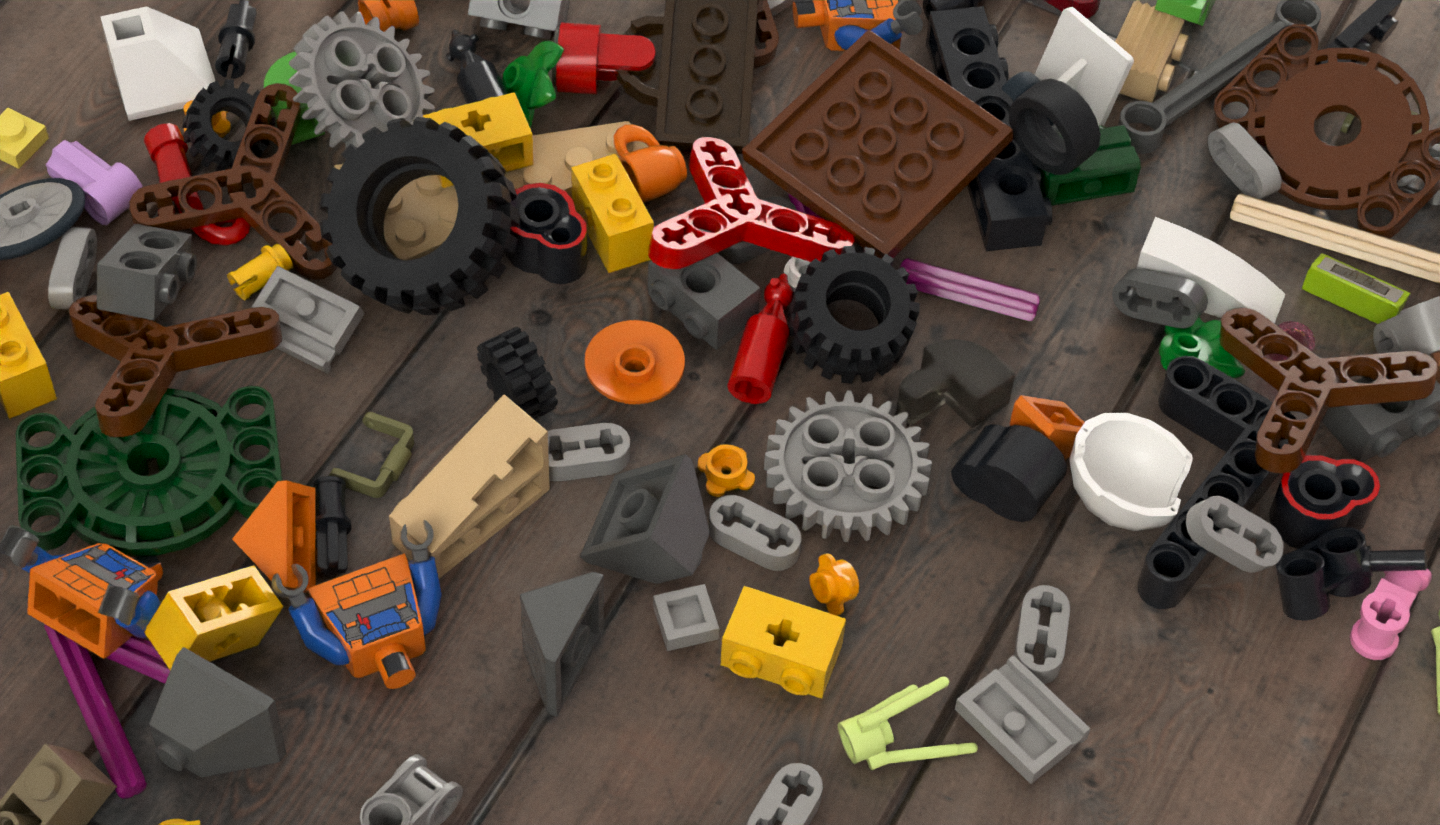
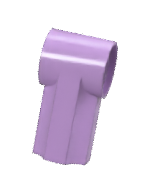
M66 140L62 141L53 148L52 155L46 163L49 176L71 180L82 188L86 199L85 210L94 220L106 226L129 208V201L132 195L139 188L143 187L137 176L127 166L118 162L110 166L77 141L72 143Z

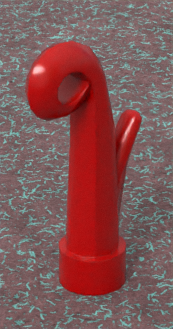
M165 123L150 129L144 137V144L151 160L156 164L159 183L192 177L193 175L186 156L188 147L184 142L180 128L175 124ZM198 191L191 194L187 201L188 205L196 210H205ZM178 196L172 197V201L175 202L179 212L182 213ZM237 218L191 229L200 238L212 244L230 246L242 241L249 233L251 225L245 219ZM224 223H233L230 227H220Z

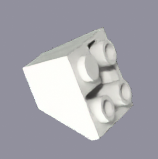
M147 6L100 16L110 60L128 121L183 109L187 102L195 99L203 87L207 89L210 83L215 82V77L198 28Z

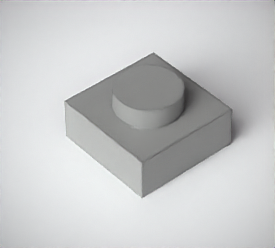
M705 584L653 596V608L667 651L719 639L720 628Z

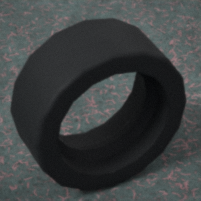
M1051 78L1041 80L1016 98L1010 106L1009 123L1013 129V136L1026 156L1046 172L1055 175L1069 174L1091 157L1099 148L1101 133L1092 109L1076 90L1062 81ZM1046 116L1055 124L1062 137L1051 127Z

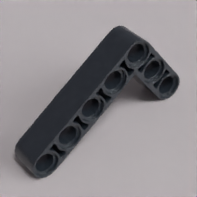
M1181 356L1169 363L1158 397V405L1167 417L1224 450L1226 453L1151 546L1146 555L1137 584L1138 593L1146 604L1156 609H1169L1179 604L1217 556L1199 546L1196 542L1188 540L1192 539L1186 527V516L1189 509L1209 497L1221 496L1251 512L1280 474L1263 469L1257 464L1255 459L1257 434L1273 402L1193 356ZM1290 412L1283 414L1287 418L1296 419ZM1281 437L1278 449H1281L1284 444H1288V439ZM1209 513L1207 517L1213 520L1214 515ZM1215 524L1213 525L1214 531H1218L1221 529L1217 527ZM1159 573H1161V574H1166V575L1170 576L1171 578L1164 577V576L1160 575Z

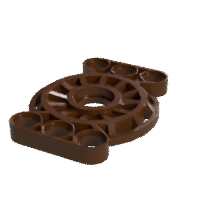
M1305 24L1289 25L1215 99L1214 115L1219 128L1233 122L1238 123L1258 144L1265 146L1267 154L1277 165L1281 179L1285 182L1281 181V188L1278 193L1298 204L1320 210L1358 208L1357 225L1360 230L1392 238L1440 190V161L1434 159L1429 153L1432 146L1440 143V128L1429 130L1430 117L1425 97L1414 79L1398 64L1377 53L1357 48H1327L1319 50L1318 35L1312 27ZM1303 39L1311 45V48L1304 55L1293 56L1287 53L1285 46L1291 40ZM1337 59L1357 60L1367 63V65L1365 66L1353 62H1338ZM1328 60V63L1317 65V62ZM1378 68L1394 75L1400 83L1396 85L1387 75L1379 72ZM1265 70H1271L1280 76L1277 84L1268 88L1258 86L1253 79L1256 74ZM1409 93L1418 105L1420 114H1411L1409 102L1406 99ZM1231 102H1241L1249 109L1246 115L1239 119L1225 117L1222 110ZM1346 112L1359 119L1361 132L1349 144L1332 146L1322 142L1316 136L1314 130L1315 123L1321 116L1328 113ZM1422 128V132H1421V133L1414 134L1415 132H1417L1418 130H1420V129ZM1416 175L1424 181L1425 186L1418 193L1408 194L1401 191L1397 183L1404 176ZM1374 208H1385L1390 211L1393 219L1386 226L1377 227L1369 224L1365 216Z

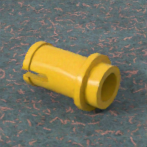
M281 245L263 246L261 248L262 254L234 272L231 271L227 274L230 285L235 283L239 285L233 290L242 300H247L252 294L263 288L277 266L287 271L293 269L292 260Z

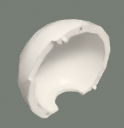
M1103 413L1087 420L1076 434L1069 460L1074 488L1090 512L1110 526L1131 531L1160 528L1171 522L1176 516L1181 499L1177 498L1189 473L1193 458L1192 454L1174 434L1155 422L1129 413Z

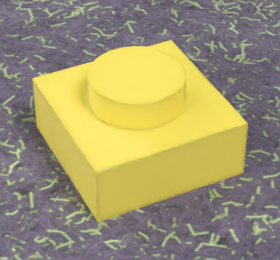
M7 108L0 115V160L19 169L49 137L45 125Z

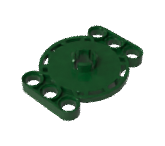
M245 386L237 389L230 395L223 407L215 401L194 392L168 388L144 428L126 437H110L102 433L95 406L78 418L69 429L52 414L36 413L29 415L17 426L15 434L18 520L21 528L31 532L39 539L37 546L44 551L59 548L66 543L73 532L86 543L91 545L97 543L108 544L127 556H158L183 550L211 536L230 520L236 510L248 519L260 503L248 501L245 498L247 493L259 486L272 489L277 481H283L273 399L266 389L259 386ZM250 404H258L265 408L263 414L254 419H244L237 414L241 408ZM42 431H48L56 435L54 440L46 446L34 447L28 444L29 439L33 435ZM253 445H263L270 450L264 458L259 460H248L241 456L246 448ZM146 459H157L159 473L146 476L149 475V466ZM42 473H52L58 477L53 485L45 489H35L30 486L31 480ZM224 499L228 500L224 506L221 504ZM53 515L60 519L57 526L50 531L37 532L31 529L32 524L39 517ZM209 516H211V518H210L209 520H207L204 524H202V525L199 526V527H196V526H198L200 523H202L205 519H207ZM83 517L85 518L84 525L80 523ZM103 531L113 537L126 539V541L107 538L98 533ZM160 540V541H156V542H140V541Z

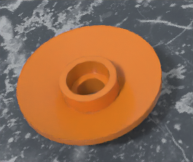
M627 320L611 324L592 338L585 352V371L592 386L605 397L625 404H645L665 397L679 384L685 369V355L678 339L664 327L648 321ZM630 370H639L640 372H630Z

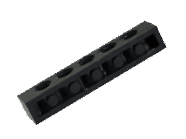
M984 6L930 11L926 46L935 75L1010 127L1009 109L1013 100L1002 90V86L1009 78L1008 64L1005 57L999 58L997 51V29L995 24H989ZM1014 136L1013 140L967 185L986 252L1041 246L1045 227L1052 223L1050 199L1042 197L1040 190V167L1034 164L1020 149Z

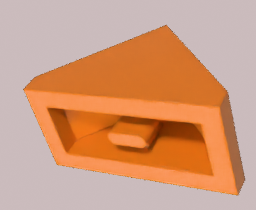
M1020 395L1014 403L1009 426H1026L1042 433L1057 446L1066 460L1071 455L1076 434L1085 422L1062 401Z
M287 480L277 481L232 540L271 581L274 574L278 573L282 585L288 590H295L298 586V579L293 573L291 565L298 564L302 566L308 574V585L303 591L306 594L308 593V588L316 586L315 488Z

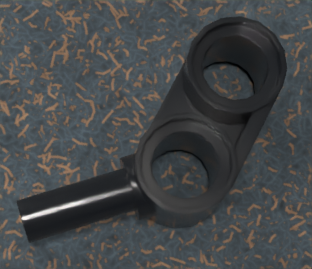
M1339 527L1328 530L1316 540L1296 551L1284 554L1279 562L1276 563L1283 612L1287 617L1294 620L1306 621L1321 617L1330 608L1329 594L1337 597H1351L1364 593L1372 583L1371 577H1373V572L1427 570L1426 549L1372 551V547L1366 545L1365 535L1358 529Z

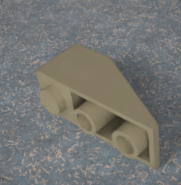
M45 743L0 800V825H87L117 786L81 751Z

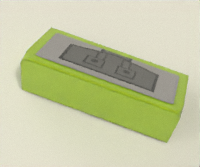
M1323 253L1311 264L1302 286V290L1377 324L1399 315L1411 294Z

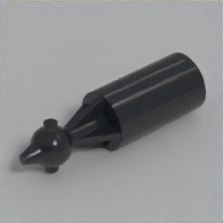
M454 29L449 43V53L446 54V57L450 62L455 59L461 61L457 84L466 103L470 104L490 97L509 94L494 64L475 54L476 42L479 41V37L475 33L468 35Z

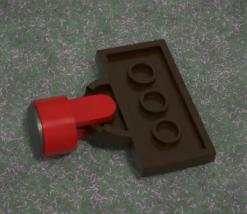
M665 0L664 16H644L631 21V26L623 35L601 33V25L561 22L560 27L555 29L554 42L562 46L564 51L559 61L552 68V85L557 87V92L597 95L599 80H618L624 91L640 103L657 107L655 138L660 145L675 146L679 151H691L695 140L703 137H712L730 144L736 154L743 155L742 149L749 143L758 0Z

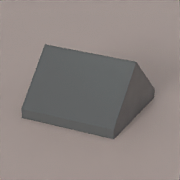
M590 572L520 594L523 652L547 713L556 717L560 713L604 632V575L597 572Z

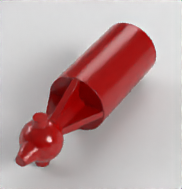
M784 273L778 278H772L765 287L764 299L767 305L758 314L751 316L747 320L727 384L729 392L742 402L762 404L771 398L790 334L783 310L791 303L793 290L788 284V276Z

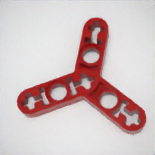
M703 137L695 140L693 143L688 166L705 204L655 226L651 234L647 253L652 262L660 267L681 269L741 241H745L812 262L815 258L821 262L824 252L834 249L837 255H841L843 246H854L855 236L834 222L758 199L730 144L717 138ZM699 229H704V230H708V231H711V232H705V231H701V230H699Z

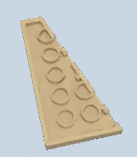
M624 121L532 135L534 165L508 171L504 176L513 183L515 190L526 184L545 183L559 187L572 198L571 167L615 153L619 158L620 156L614 147V134L618 128L628 125L630 122ZM630 142L626 146L629 153L648 147L643 142ZM343 164L334 165V167L340 170ZM429 175L409 182L398 191L390 202L384 219L385 242L393 256L401 260H413L430 254L443 244L451 233L457 218L458 198L455 186L442 188L437 175Z

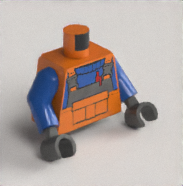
M801 0L793 2L792 10L795 27L820 26L825 46L831 51H846L868 29L900 50L902 31L908 35H916L923 27V21L920 18L922 9L916 0H901L899 2L898 0Z
M426 520L423 523L427 538L423 544L414 545L408 540L406 524L400 532V540L403 546L412 551L413 560L408 562L404 553L308 588L309 598H306L303 592L308 585V574L302 566L298 564L291 565L292 571L298 579V586L295 590L286 589L282 585L279 574H274L271 583L273 591L282 598H289L292 605L288 608V611L307 649L334 665H345L353 677L362 678L379 671L385 686L389 689L401 688L415 678L416 672L410 659L418 657L426 651L424 635L430 633L435 628L442 598L435 557L429 556L427 549L433 540L434 531Z
M14 525L8 527L0 542V553L10 556L11 561L16 566L30 574L28 615L103 659L111 655L129 640L132 635L137 638L147 637L144 631L160 606L157 588L158 581L163 575V568L157 557L137 556L133 559L108 544L97 543L70 554L52 556L37 546L39 539L31 532Z

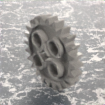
M344 11L339 12L333 19L327 15L319 23L310 27L293 48L297 55L289 61V65L297 70V72L289 79V83L302 89L293 97L294 102L307 104L309 109L303 113L302 118H315L319 123L314 133L319 135L327 130L331 134L329 146L332 148L341 141L345 143V149L350 144L358 148L365 142L362 134L373 127L378 128L382 132L388 131V121L404 118L413 125V120L416 117H423V115L430 114L435 110V106L426 100L435 90L422 83L430 75V72L424 69H417L415 65L421 59V54H408L406 49L410 40L406 38L397 42L394 39V26L389 27L385 32L381 31L378 17H374L365 24L361 12L355 13L350 19H348Z
M847 390L843 402H837L830 391L826 392L825 403L819 405L811 397L806 398L805 413L791 406L789 408L788 421L781 419L776 421L775 435L768 436L767 452H765L764 470H767L766 487L774 488V504L787 503L785 514L787 519L802 514V530L807 531L816 523L822 525V538L825 539L831 534L833 528L840 529L843 541L848 542L852 530H859L864 540L868 541L870 540L871 528L874 526L885 535L890 534L892 519L897 523L905 525L909 510L918 512L921 498L927 494L932 461L927 459L929 444L919 442L920 426L906 428L908 413L903 412L892 417L890 415L892 402L887 401L879 408L873 407L872 394L868 393L863 401L858 403L854 401L852 391ZM822 441V442H826L827 444H821V443H817V442ZM820 483H821V484H825V485H827V486H826V487H821V486H816L815 484H820ZM867 486H874L879 489H870Z

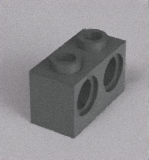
M135 223L97 263V309L155 320L168 304L174 303L178 292L186 283H190L194 278L197 257L191 253L192 234Z

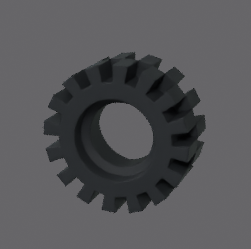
M226 79L222 86L219 85L218 81L210 83L207 89L203 87L198 92L186 112L182 128H187L183 134L184 142H192L193 144L189 150L191 155L195 157L201 153L204 156L200 164L208 168L210 163L214 162L217 164L215 171L226 170L227 167L232 168L242 139L230 142L219 137L212 128V116L221 111H228L237 115L244 122L245 127H247L257 96L260 93L258 89L252 96L247 93L250 84L242 81L239 88H234V80ZM272 117V122L270 125L274 127L276 125L275 117ZM262 139L255 142L251 147L253 155L260 158L271 140Z
M514 327L478 345L477 350L479 353H477V356L482 364L480 368L482 374L487 377L488 381H486L489 390L492 389L495 402L505 394L533 419L556 409L558 400L555 397L557 395L556 388L550 382L553 380L550 372L546 371L544 367L546 363L543 357H539L537 346L533 341H529V335L525 331L522 332L521 328Z

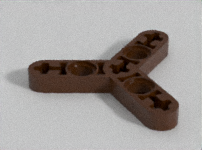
M281 83L271 84L262 89L257 96L232 168L139 188L129 201V210L133 223L179 231L243 218L271 246L275 244L281 245L291 258L293 267L304 277L320 280L332 275L337 266L332 264L326 252L328 246L332 245V243L321 237L320 224L278 185L301 117V105L293 100V97L298 93L292 87ZM279 101H284L287 104V109L280 111L276 128L270 125L272 122L271 107H276ZM266 139L273 141L278 146V150L272 157L258 158L251 152L252 145L259 140ZM252 183L254 189H256V197L247 198L245 192H243V184ZM227 186L230 197L229 204H224L221 187ZM205 190L214 195L215 201L213 205L205 210L193 209L187 203L189 196L196 191ZM178 196L182 213L175 214L172 197ZM156 202L159 216L149 218V214L146 212V204ZM278 213H288L296 219L297 223L292 230L280 233L271 229L269 221ZM304 234L306 244L313 251L319 252L325 249V261L321 262L316 258L309 262L307 261V249L300 242Z
M97 295L77 299L69 308L74 335L120 361V364L95 403L100 430L110 437H126L141 431L177 372L265 353L275 349L282 342L279 314L275 310L266 307L249 308L164 327L153 320L97 309ZM139 381H146L138 384H133Z
M1235 308L1227 311L1222 316L1219 336L1220 345L1278 391L1258 431L1256 440V462L1267 471L1288 473L1300 466L1328 407L1419 400L1431 395L1435 389L1438 370L1437 363L1425 353L1402 351L1319 358L1254 309ZM1280 354L1289 359L1274 361L1267 359L1265 355ZM1353 376H1365L1373 379L1374 382L1369 384L1358 383L1350 378ZM1296 411L1306 414L1308 418L1296 420L1287 418L1283 414ZM1281 437L1288 439V444H1284L1281 449H1278Z

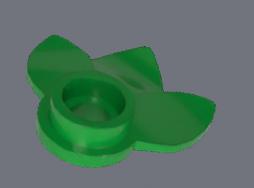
M543 41L536 45L528 56H519L505 68L502 81L509 94L515 92L529 127L532 125L535 109L554 101L556 98L548 72L559 61L564 49L552 41Z
M1199 317L1192 326L1187 328H1175L1165 325L1166 336L1163 337L1159 346L1160 362L1165 370H1167L1169 363L1175 358L1193 356L1233 379L1245 374L1242 364L1220 345L1221 320H1211L1204 323Z

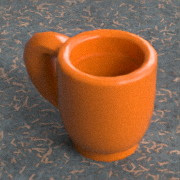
M628 124L616 130L614 134V147L620 156L619 160L643 203L672 192L680 186V183L686 181V163L681 152L675 146L660 145L648 130L638 125ZM630 142H643L649 146L630 153L626 148Z

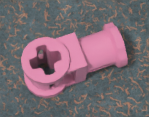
M1428 569L1419 571H1384L1385 577L1381 578L1376 590L1363 600L1360 609L1361 619L1351 629L1350 641L1356 652L1372 660H1384L1392 656L1398 647V633L1402 632L1408 624L1409 611L1418 592L1425 590L1431 582L1432 574Z

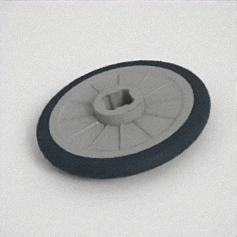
M47 178L25 183L1 194L0 260L13 259L37 251L67 232L81 216L85 207L86 199L82 188L71 180Z

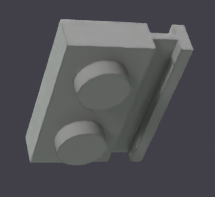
M279 266L276 267L252 305V308H271L279 314L282 342L276 347L277 349L327 374L331 369L330 363L335 355H340L365 314L359 305Z
M1014 655L999 670L994 669L957 698L955 710L1030 784L1034 783L1066 757L1079 742L1082 744L1088 738L1090 728Z

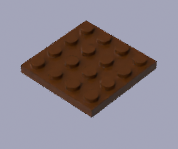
M868 29L742 149L745 162L821 218L838 224L854 235L855 243L863 249L865 247L875 249L873 256L882 259L887 254L894 258L1013 140V129Z

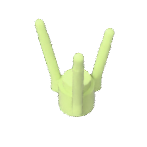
M944 676L920 688L912 684L864 713L838 723L839 735L850 760L854 764L867 760L871 770L891 763L972 754L977 752L978 746L976 743L971 742L886 751V745L894 742L893 733L887 719L947 687L949 679Z

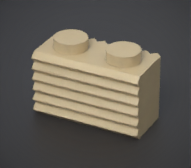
M1139 0L1133 2L1115 41L1134 59L1120 94L1153 103L1159 90L1167 92L1176 67L1170 63L1172 59L1181 61L1189 38L1188 35L1182 34L1184 19L1155 10V6L1150 7L1148 3L1142 4Z

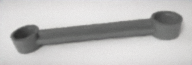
M1281 0L1276 7L1273 21L1173 90L1153 103L1134 101L1124 106L1120 114L1118 126L1125 125L1131 139V146H1134L1137 154L1155 151L1161 145L1166 126L1228 85L1284 28L1293 25V23L1288 22L1285 18L1299 19L1306 23L1307 26L1312 27L1316 32L1321 19V11L1317 4L1312 0ZM1295 39L1287 43L1286 46L1303 47L1309 43L1303 39ZM1143 123L1150 126L1154 131L1141 132L1133 129L1128 124Z

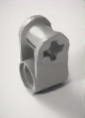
M1440 296L1400 311L1399 315L1377 324L1373 331V341L1377 352L1418 351L1429 355L1440 351Z
M415 754L404 761L392 778L371 798L366 800L360 812V825H441L459 804L463 793L462 786L453 781L449 783L444 781L427 768V760L420 754Z

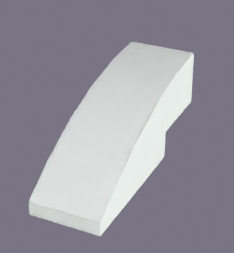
M1155 217L1141 250L1137 268L1188 278L1198 283L1205 291L1208 299L1207 309L1204 313L1222 318L1223 314L1229 310L1249 308L1261 313L1275 324L1285 297V293L1243 259L1215 242L1186 228Z

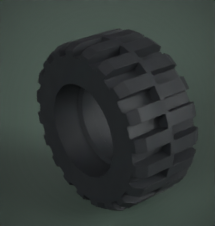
M416 117L413 120V125H411L404 118L388 121V131L382 132L376 127L371 128L362 134L365 140L362 145L357 148L350 144L341 153L346 158V161L340 170L335 167L331 168L326 179L333 184L330 194L323 193L321 195L319 209L328 214V220H322L319 223L321 237L332 243L326 250L332 264L342 269L341 276L351 286L397 311L410 314L414 310L421 315H437L440 307H444L451 312L465 307L463 297L470 294L478 299L489 289L484 282L491 275L499 279L507 266L500 262L504 253H514L518 239L510 234V228L520 225V210L511 203V201L517 198L513 183L504 176L506 170L497 158L470 135H466L458 127L447 122L439 125L432 118ZM429 175L446 177L455 186L458 198L457 218L451 233L442 245L426 256L413 260L396 258L389 252L384 237V219L390 202L400 189L415 179Z

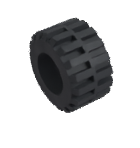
M843 246L841 255H837L835 250L831 249L824 252L821 262L815 258L808 265L806 273H802L798 281L788 317H790L788 323L789 336H795L792 346L796 354L803 352L807 354L804 360L805 365L811 370L818 365L823 369L821 376L831 380L833 374L842 375L841 383L852 384L855 375H860L861 381L864 383L872 381L876 371L881 376L885 375L891 370L893 363L898 364L917 325L916 320L919 315L920 303L914 302L918 294L915 284L906 285L909 274L904 267L897 270L893 268L892 265L895 259L887 254L882 259L873 256L875 249L865 247L863 253H856L854 246ZM838 300L857 301L873 312L878 321V326L869 330L846 328L832 317L827 305Z

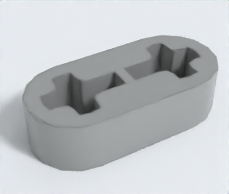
M1233 122L1209 134L1208 147L1212 158L1243 194L1263 199L1279 191L1281 188V176L1277 165L1241 125Z
M71 227L63 234L49 279L48 299L51 308L69 310L72 303L77 299L85 297L97 254V236L94 229Z
M598 423L549 430V480L567 481L612 475L622 471L630 461V437L627 431L614 423ZM610 444L614 453L605 454L601 445ZM560 450L563 460L554 461L550 451Z
M726 495L717 499L712 504L709 511L708 527L711 538L720 546L773 571L786 570L798 561L802 542L801 532L797 525L789 519L737 495ZM734 516L741 518V523L734 522L730 527L723 525V520L730 521ZM779 538L786 541V546L780 545L776 550L769 548V542L776 543Z
M1221 496L1209 497L1192 506L1187 513L1186 527L1192 540L1243 571L1249 573L1259 572L1275 565L1283 555V541L1277 529L1267 521L1227 498ZM1212 513L1214 515L1213 520L1207 517V514ZM1215 524L1217 527L1221 529L1218 531H1214L1213 525ZM1255 538L1256 543L1254 544L1253 542L1249 541V539ZM1256 548L1262 552L1261 555L1257 556L1255 554Z
M1040 585L1026 593L1019 615L1014 656L1043 684L1052 682L1060 672L1065 655L1070 617V601L1067 596L1058 588L1050 585ZM1040 606L1050 607L1051 616L1048 626L1039 625ZM1036 643L1045 645L1044 665L1033 663V652Z
M791 763L782 767L776 773L755 807L747 825H774L776 820L781 821L782 825H809L817 813L822 799L823 783L819 773L811 766L802 763ZM798 784L805 785L807 787L806 795L800 794L792 807L787 806L788 788L795 789Z

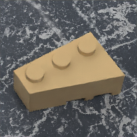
M504 394L416 488L396 505L393 512L389 515L392 544L403 554L405 553L407 558L413 560L412 551L403 546L400 540V532L406 524L408 540L414 545L423 544L427 538L423 523L426 520L434 531L433 540L427 547L428 554L435 557L438 577L441 578L550 490L548 431Z

